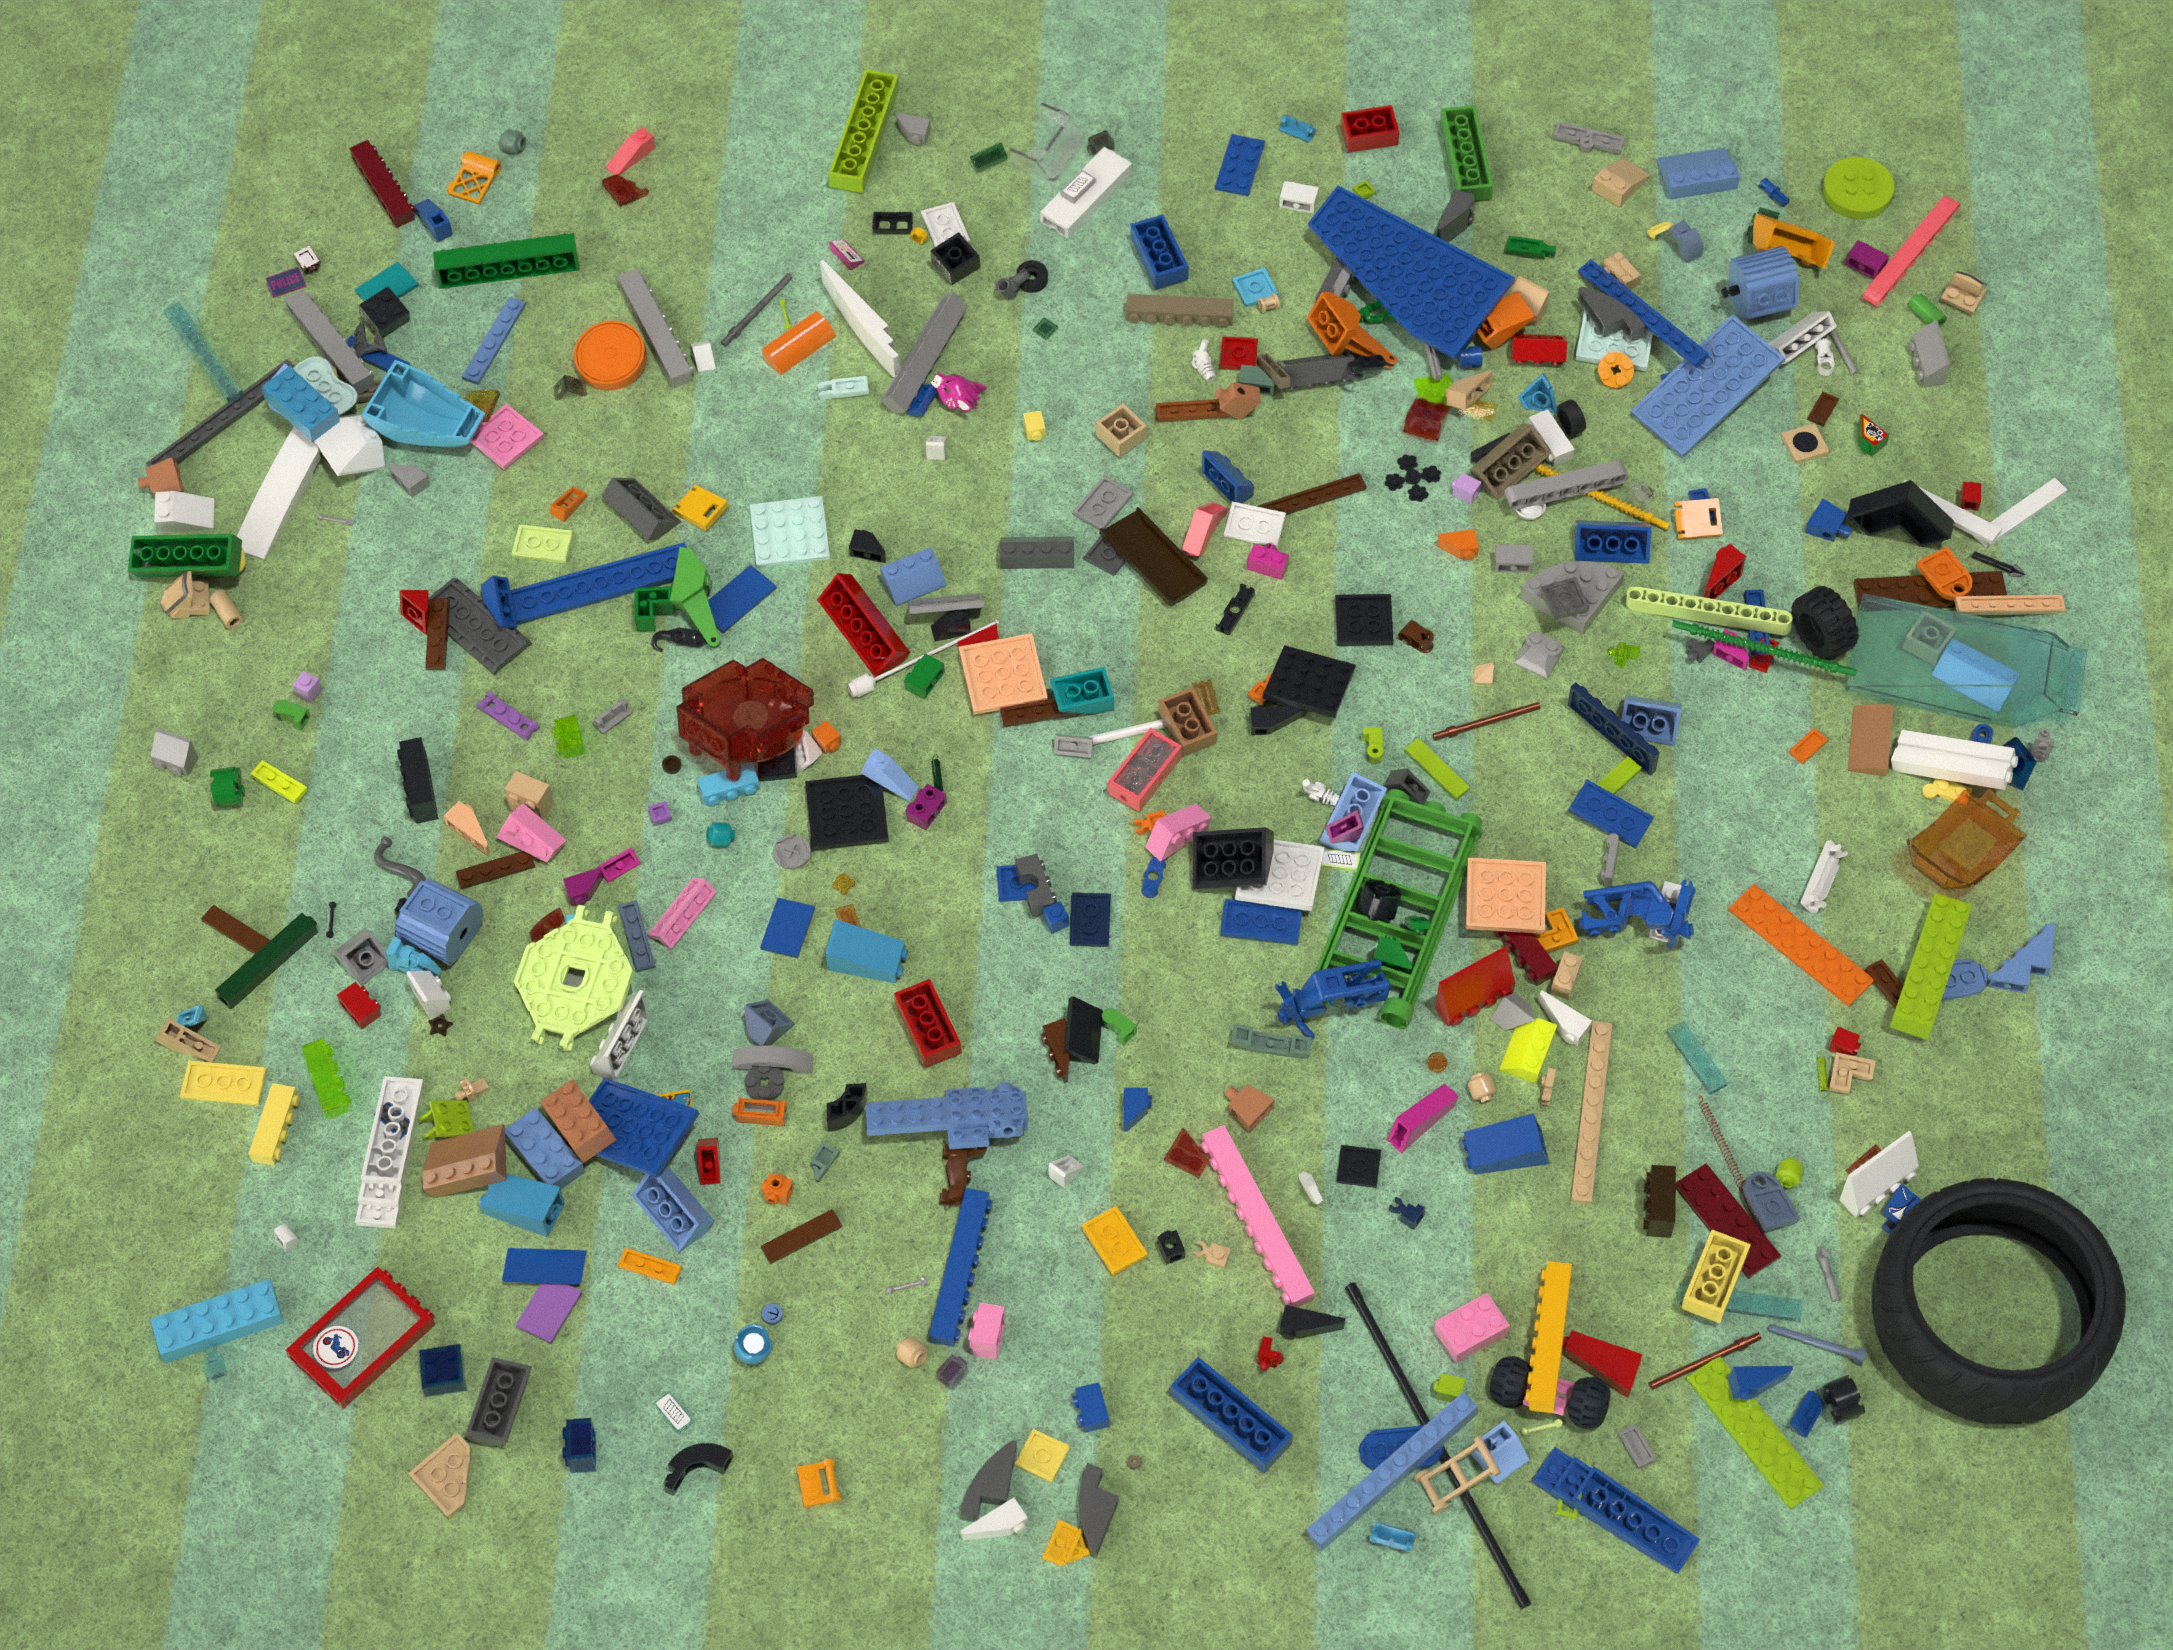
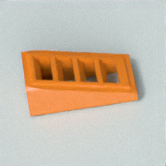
M573 486L550 505V514L565 522L587 498L588 494Z

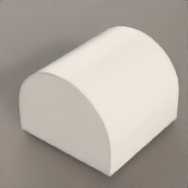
M283 1224L274 1229L275 1240L285 1252L298 1245L299 1239L288 1225Z

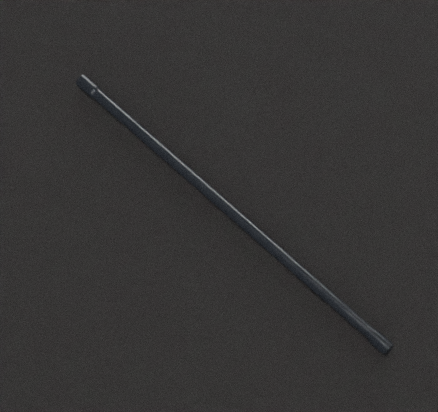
M1355 1282L1348 1284L1345 1290L1358 1309L1419 1423L1425 1426L1430 1419L1366 1305L1361 1291ZM1444 1445L1440 1458L1442 1464L1451 1459ZM1451 1467L1446 1469L1456 1489L1461 1487ZM1469 1490L1463 1492L1459 1496L1508 1583L1519 1608L1522 1610L1530 1606L1532 1603L1516 1578Z

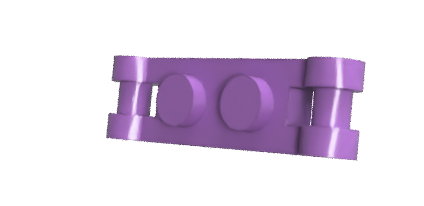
M490 691L485 695L483 701L480 700L476 704L479 710L526 741L531 737L533 731L536 732L540 728L535 721L528 719L498 699ZM490 703L494 704L492 708L488 707Z

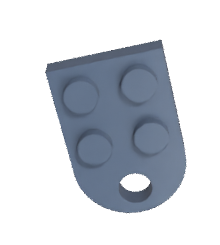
M1758 1171L1752 1173L1746 1179L1743 1185L1744 1194L1764 1231L1795 1224L1800 1220L1798 1213L1777 1178L1769 1173ZM1755 1179L1760 1180L1763 1185H1759Z

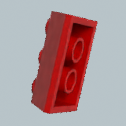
M1515 333L1512 336L1511 358L1515 360V363H1526V360L1533 361L1534 364H1544V361H1551L1553 365H1562V362H1566L1568 340L1566 336Z

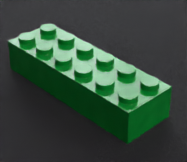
M234 534L132 536L128 572L136 577H179L185 571H191L192 577L239 576L242 540Z

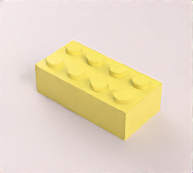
M1711 1230L1685 1294L1681 1309L1721 1323L1751 1244Z

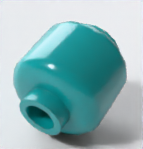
M713 822L711 826L707 827L706 840L713 847H728L731 841L735 840V830H732L729 823Z

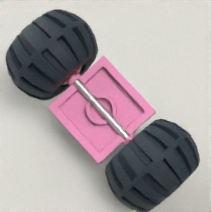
M1517 1356L1504 1357L1498 1361L1490 1384L1491 1398L1497 1404L1506 1408H1516L1521 1405L1529 1406V1402H1526L1527 1389L1531 1390V1384H1528L1529 1372H1533L1530 1364ZM1596 1377L1580 1378L1576 1383L1558 1379L1554 1413L1564 1415L1568 1407V1417L1578 1427L1583 1429L1600 1427L1608 1411L1611 1394L1610 1388Z

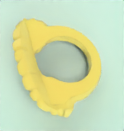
M1663 222L1651 227L1647 234L1655 239L1658 233L1669 231V227L1673 226L1674 223Z

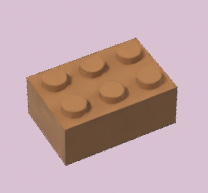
M1194 687L1159 700L1158 712L1173 741L1182 746V757L1216 744L1218 733Z

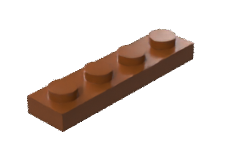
M1219 399L1156 403L1157 422L1229 417V414L1221 411Z

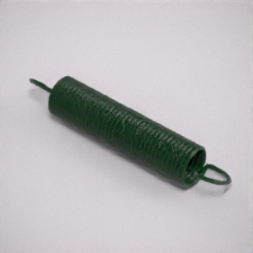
M932 758L934 787L940 788V791H943L940 761Z

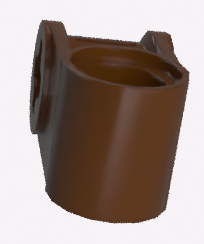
M1410 620L1398 633L1401 641H1406L1407 645L1422 653H1429L1433 649V633L1419 625L1416 621Z

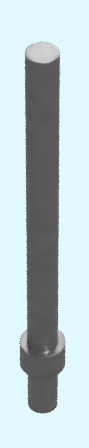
M787 273L736 326H733L728 331L729 334L721 341V344L726 347L734 338L736 339L741 334L742 329L793 278L792 275Z

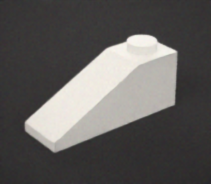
M1542 990L1538 1000L1551 1022L1557 1024V1031L1564 1041L1578 1046L1589 1032L1592 1020Z
M1012 1498L960 1531L963 1541L1008 1536L1013 1533L1019 1534L1026 1529L1028 1517L1015 1498Z

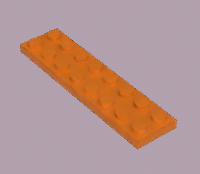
M1753 884L1729 907V912L1848 1007L1874 983L1873 978L1756 884Z

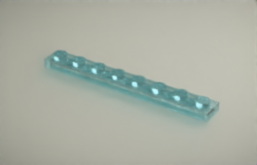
M180 302L164 309V313L226 401L230 402L244 394L242 389Z

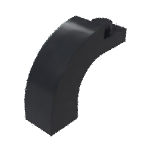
M698 1443L684 1448L668 1463L669 1471L672 1474L669 1473L664 1481L666 1493L674 1496L685 1476L697 1468H709L724 1475L734 1458L732 1450L714 1443Z

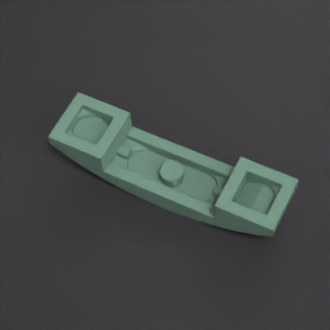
M1234 1024L1231 1038L1232 1044L1253 1052L1293 1058L1309 1057L1312 1041L1311 1037L1292 1034L1291 1038L1253 1031V1027Z

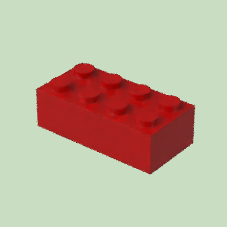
M930 979L894 993L895 1005L925 1068L962 1054L961 1042Z

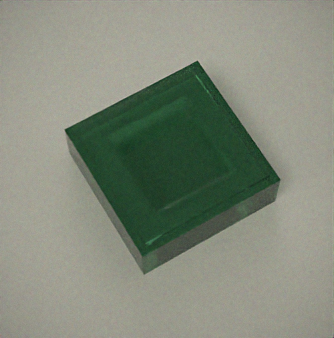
M1045 317L1033 328V332L1045 340H1048L1058 330V326Z

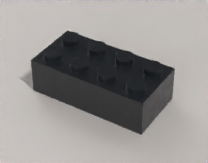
M422 737L400 741V749L397 750V754L401 764L400 771L404 780L403 787L406 793V804L410 817L415 818L416 824L439 819Z

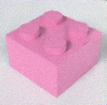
M980 1303L978 1310L975 1309L973 1314L974 1328H971L969 1332V1348L972 1349L973 1356L997 1360L1005 1326L1004 1307Z

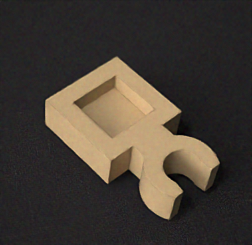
M1548 1068L1547 1075L1543 1074L1541 1086L1544 1087L1541 1105L1549 1106L1556 1069Z
M1197 1241L1196 1246L1201 1247L1203 1250L1201 1252L1193 1251V1256L1197 1258L1206 1257L1205 1263L1225 1269L1231 1249L1215 1243H1211V1246L1207 1247L1204 1242Z

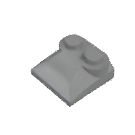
M1531 632L1527 635L1526 641L1513 664L1547 679L1564 652V648L1558 641L1539 632Z

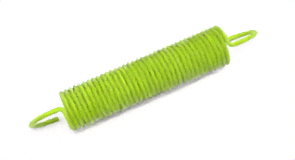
M1819 1051L1817 1067L1821 1094V1090L1826 1089V1092H1828L1829 1088L1826 1058H1824V1055L1819 1058Z

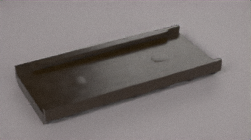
M1139 507L1133 513L1104 530L1101 528L1099 534L1168 606H1173L1205 586L1208 578Z

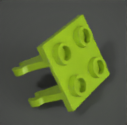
M430 1100V1110L418 1118L420 1124L424 1120L425 1123L432 1120L435 1122V1127L428 1133L423 1134V1141H426L427 1138L433 1140L437 1137H455L474 1132L467 1100Z

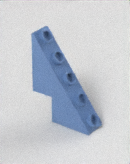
M2055 922L2051 925L2046 924L2037 937L2034 935L2030 938L2025 948L2020 947L2011 960L2008 958L2003 962L2000 970H1994L1987 978L1990 981L1988 987L2026 993L2029 987L2030 973L2048 976L2052 962Z

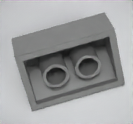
M1934 321L1913 334L1912 340L1909 342V351L1914 355L1913 365L1918 368L1917 378L1919 382H1922L1923 387L1944 385L1950 367L1938 322Z

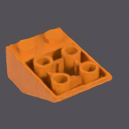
M1515 292L1500 300L1477 332L1484 343L1494 351L1536 317L1521 294Z

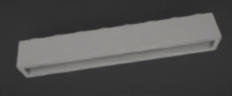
M638 269L618 275L619 286L672 387L676 388L693 381L692 374H694L692 365L687 364L685 352L680 351V343L677 338L673 337L674 333L671 326H667L665 314L663 312L660 313L657 299L654 300L652 298L653 292L650 287L646 286L647 282L644 275H640Z
M300 289L284 298L286 307L329 363L336 367L338 374L344 382L355 388L357 395L375 386L373 382L375 377L371 369H366L363 359L361 357L358 358L354 348L348 346L346 338L340 336L339 330L335 325H331L329 317L322 314L321 307L318 304H314L310 293L306 294L303 289Z
M954 292L942 296L880 400L894 414L905 413L910 408V403L917 396L920 386L925 383L926 376L934 368L933 364L941 356L943 347L949 342L950 335L957 329L959 320L965 315L964 312L968 306Z

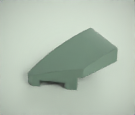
M823 1141L811 1159L815 1179L818 1182L824 1177L840 1154V1151Z

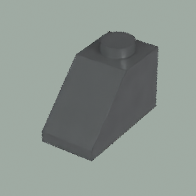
M1408 768L1391 771L1384 785L1388 790L1397 789L1405 792L1410 798L1409 801L1424 805L1431 792Z

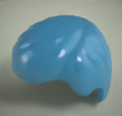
M750 1324L743 1327L737 1333L734 1341L736 1356L746 1364L755 1365L766 1360L773 1347L768 1331L759 1324Z

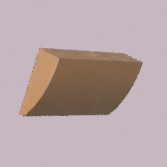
M1865 704L1853 707L1848 771L1878 776L1887 775L1894 705Z

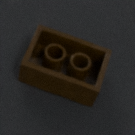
M1651 1165L1650 1172H1646V1179L1643 1184V1192L1646 1193L1643 1200V1211H1645L1643 1229L1646 1230V1236L1671 1238L1675 1225L1676 1166Z

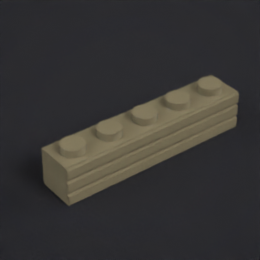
M1268 353L1257 355V365L1280 389L1290 387V376Z

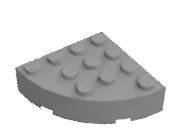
M1586 561L1554 565L1530 578L1521 589L1520 599L1551 616L1541 594V586L1576 577L1589 605V611L1557 620L1583 635L1623 584L1625 572L1612 566Z

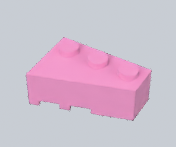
M1195 803L1159 818L1155 823L1145 848L1161 862L1193 840V832L1207 831L1212 817Z
M521 804L509 815L496 838L545 862L551 860L567 841L525 804Z

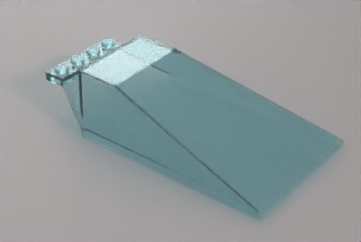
M1863 593L1856 625L1859 630V638L1857 644L1852 649L1849 668L1856 669L1857 673L1856 676H1847L1845 690L2010 729L2056 712L2078 715L2087 649L2070 646L2053 632Z

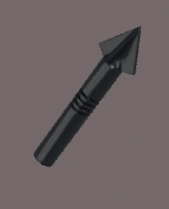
M1976 551L1973 553V559L1991 566L1994 565V567L2009 572L2012 577L2025 575L2017 564L2012 566Z

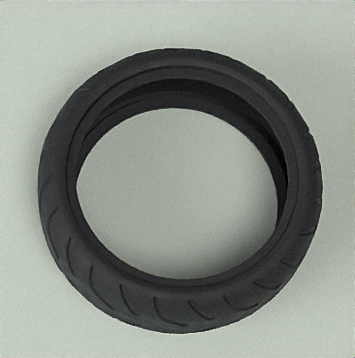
M1981 1178L1959 1182L1941 1188L1939 1192L1934 1191L1921 1199L1918 1204L1914 1205L1900 1219L1898 1225L1890 1233L1880 1255L1872 1284V1315L1876 1334L1888 1360L1902 1379L1916 1393L1936 1407L1957 1417L1983 1424L2003 1425L2035 1422L2045 1419L2047 1416L2057 1414L2070 1407L2076 1400L2084 1397L2096 1384L2114 1355L2121 1338L2126 1313V1292L2122 1272L2106 1238L2094 1223L2078 1208L2051 1191L2026 1182L2002 1178L1997 1180L1994 1178ZM1993 1234L2027 1244L2042 1253L2056 1265L2071 1285L2081 1316L2080 1341L2076 1347L2060 1359L2032 1369H1997L1969 1360L1947 1346L1934 1333L1923 1317L1914 1292V1265L1924 1254L1938 1244L1964 1235Z

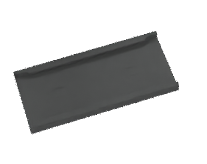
M452 578L429 597V605L430 599L448 598L450 600L448 636L494 676L525 648L532 645V642L517 629L501 627L484 601L458 578Z

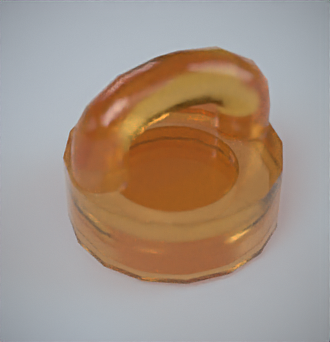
M1433 1052L1427 1059L1428 1066L1433 1072H1442L1448 1065L1447 1058L1442 1052Z

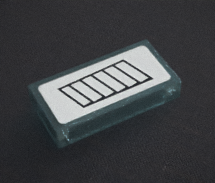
M670 1391L653 1402V1406L677 1435L695 1423Z

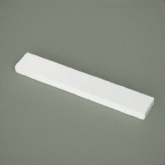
M2054 478L1991 521L1990 523L2002 529L1993 543L2066 494L2068 489ZM1975 537L1985 548L1991 546V544Z
M1920 488L1954 520L1953 526L1991 545L2001 533L2002 529Z

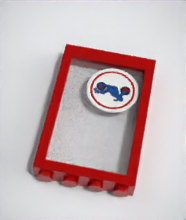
M378 1266L285 1350L288 1357L342 1409H345L435 1326L433 1320L435 1316L428 1308L423 1309L420 1306V1301L414 1295L410 1297L406 1293V1288L400 1282L396 1284L392 1280L393 1276L386 1269L382 1271Z

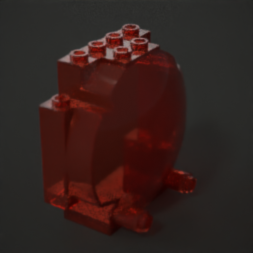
M764 658L747 667L733 659L682 688L683 703L676 706L679 737L688 742L689 752L693 756H700L703 752L726 768V777L730 781H737L741 777V763L762 762L776 758L792 749L799 742L803 734V727L810 723L809 708L814 705L813 689Z

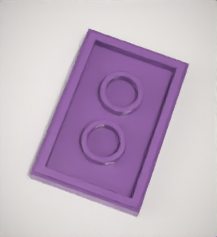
M541 1283L517 1321L516 1328L552 1344L581 1297L582 1291L568 1284Z

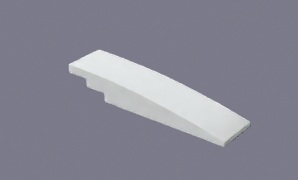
M821 260L822 282L832 300L859 339L894 378L900 368L899 355L894 351V340L889 336L888 325L824 260Z
M295 426L267 473L237 535L242 540L245 554L265 560L312 480L314 476L313 471L321 459V450L316 442H311Z
M387 1076L383 1078L361 1174L362 1184L358 1197L359 1206L355 1219L356 1226L396 1229L417 1125L423 1079ZM386 1102H391L393 1106L389 1108L388 1115L392 1122L384 1125L380 1120L383 1105ZM394 1111L401 1112V1114L396 1117L391 1115ZM406 1117L410 1120L408 1131L400 1140L402 1132L398 1123ZM391 1129H397V1132L393 1133Z

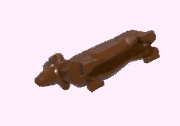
M945 1143L942 1149V1159L948 1160L945 1171L949 1189L947 1191V1189L942 1188L939 1205H946L949 1208L952 1205L962 1204L966 1183H970L971 1171H967L968 1161L972 1158L984 1156L987 1147L949 1149V1144Z

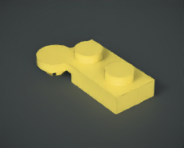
M1935 778L1933 784H1926L1923 787L1922 793L1924 797L1929 799L1939 795L1941 798L1966 806L1973 788L1954 781Z

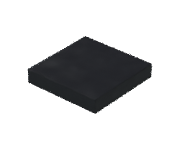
M1341 1145L1336 1183L1377 1188L1381 1150Z

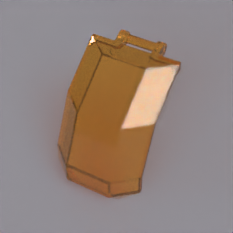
M1990 788L1980 800L1966 789L1963 790L1959 797L1934 823L1914 838L1907 840L1912 866L1943 890L1974 887L1997 869L2027 837L2026 833L2012 824L2021 811L2008 805L1996 796ZM1989 800L2009 814L2008 818H2003L1988 807L1986 803Z

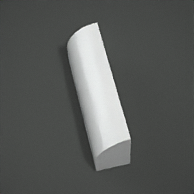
M1830 311L1811 312L1768 344L1785 357V361L1782 364H1786L1837 326Z

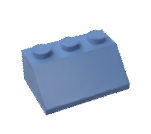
M931 547L880 567L881 579L896 606L947 586L939 562Z
M1625 695L1621 721H1625L1634 732L1641 734L1645 741L1675 746L1682 704Z

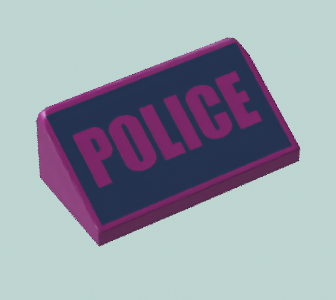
M299 267L266 277V282L273 298L306 287Z

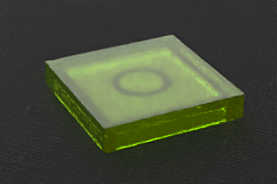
M1449 373L1443 374L1441 380H1434L1432 376L1414 379L1422 410L1449 406L1447 405V397L1445 395L1447 388L1452 385Z

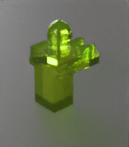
M1619 642L1616 649L1614 647L1607 649V654L1612 657L1615 656V666L1624 668L1627 659L1639 658L1640 646Z

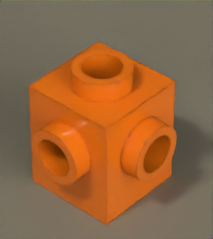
M770 1173L768 1179H764L761 1187L764 1199L771 1204L780 1203L788 1205L794 1190L793 1180L782 1174L775 1175Z

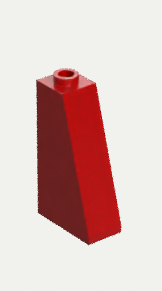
M1571 1330L1569 1337L1565 1336L1562 1348L1565 1349L1563 1355L1623 1396L1629 1398L1643 1354Z

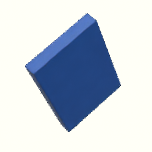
M778 898L760 946L761 950L798 959L815 911V906Z

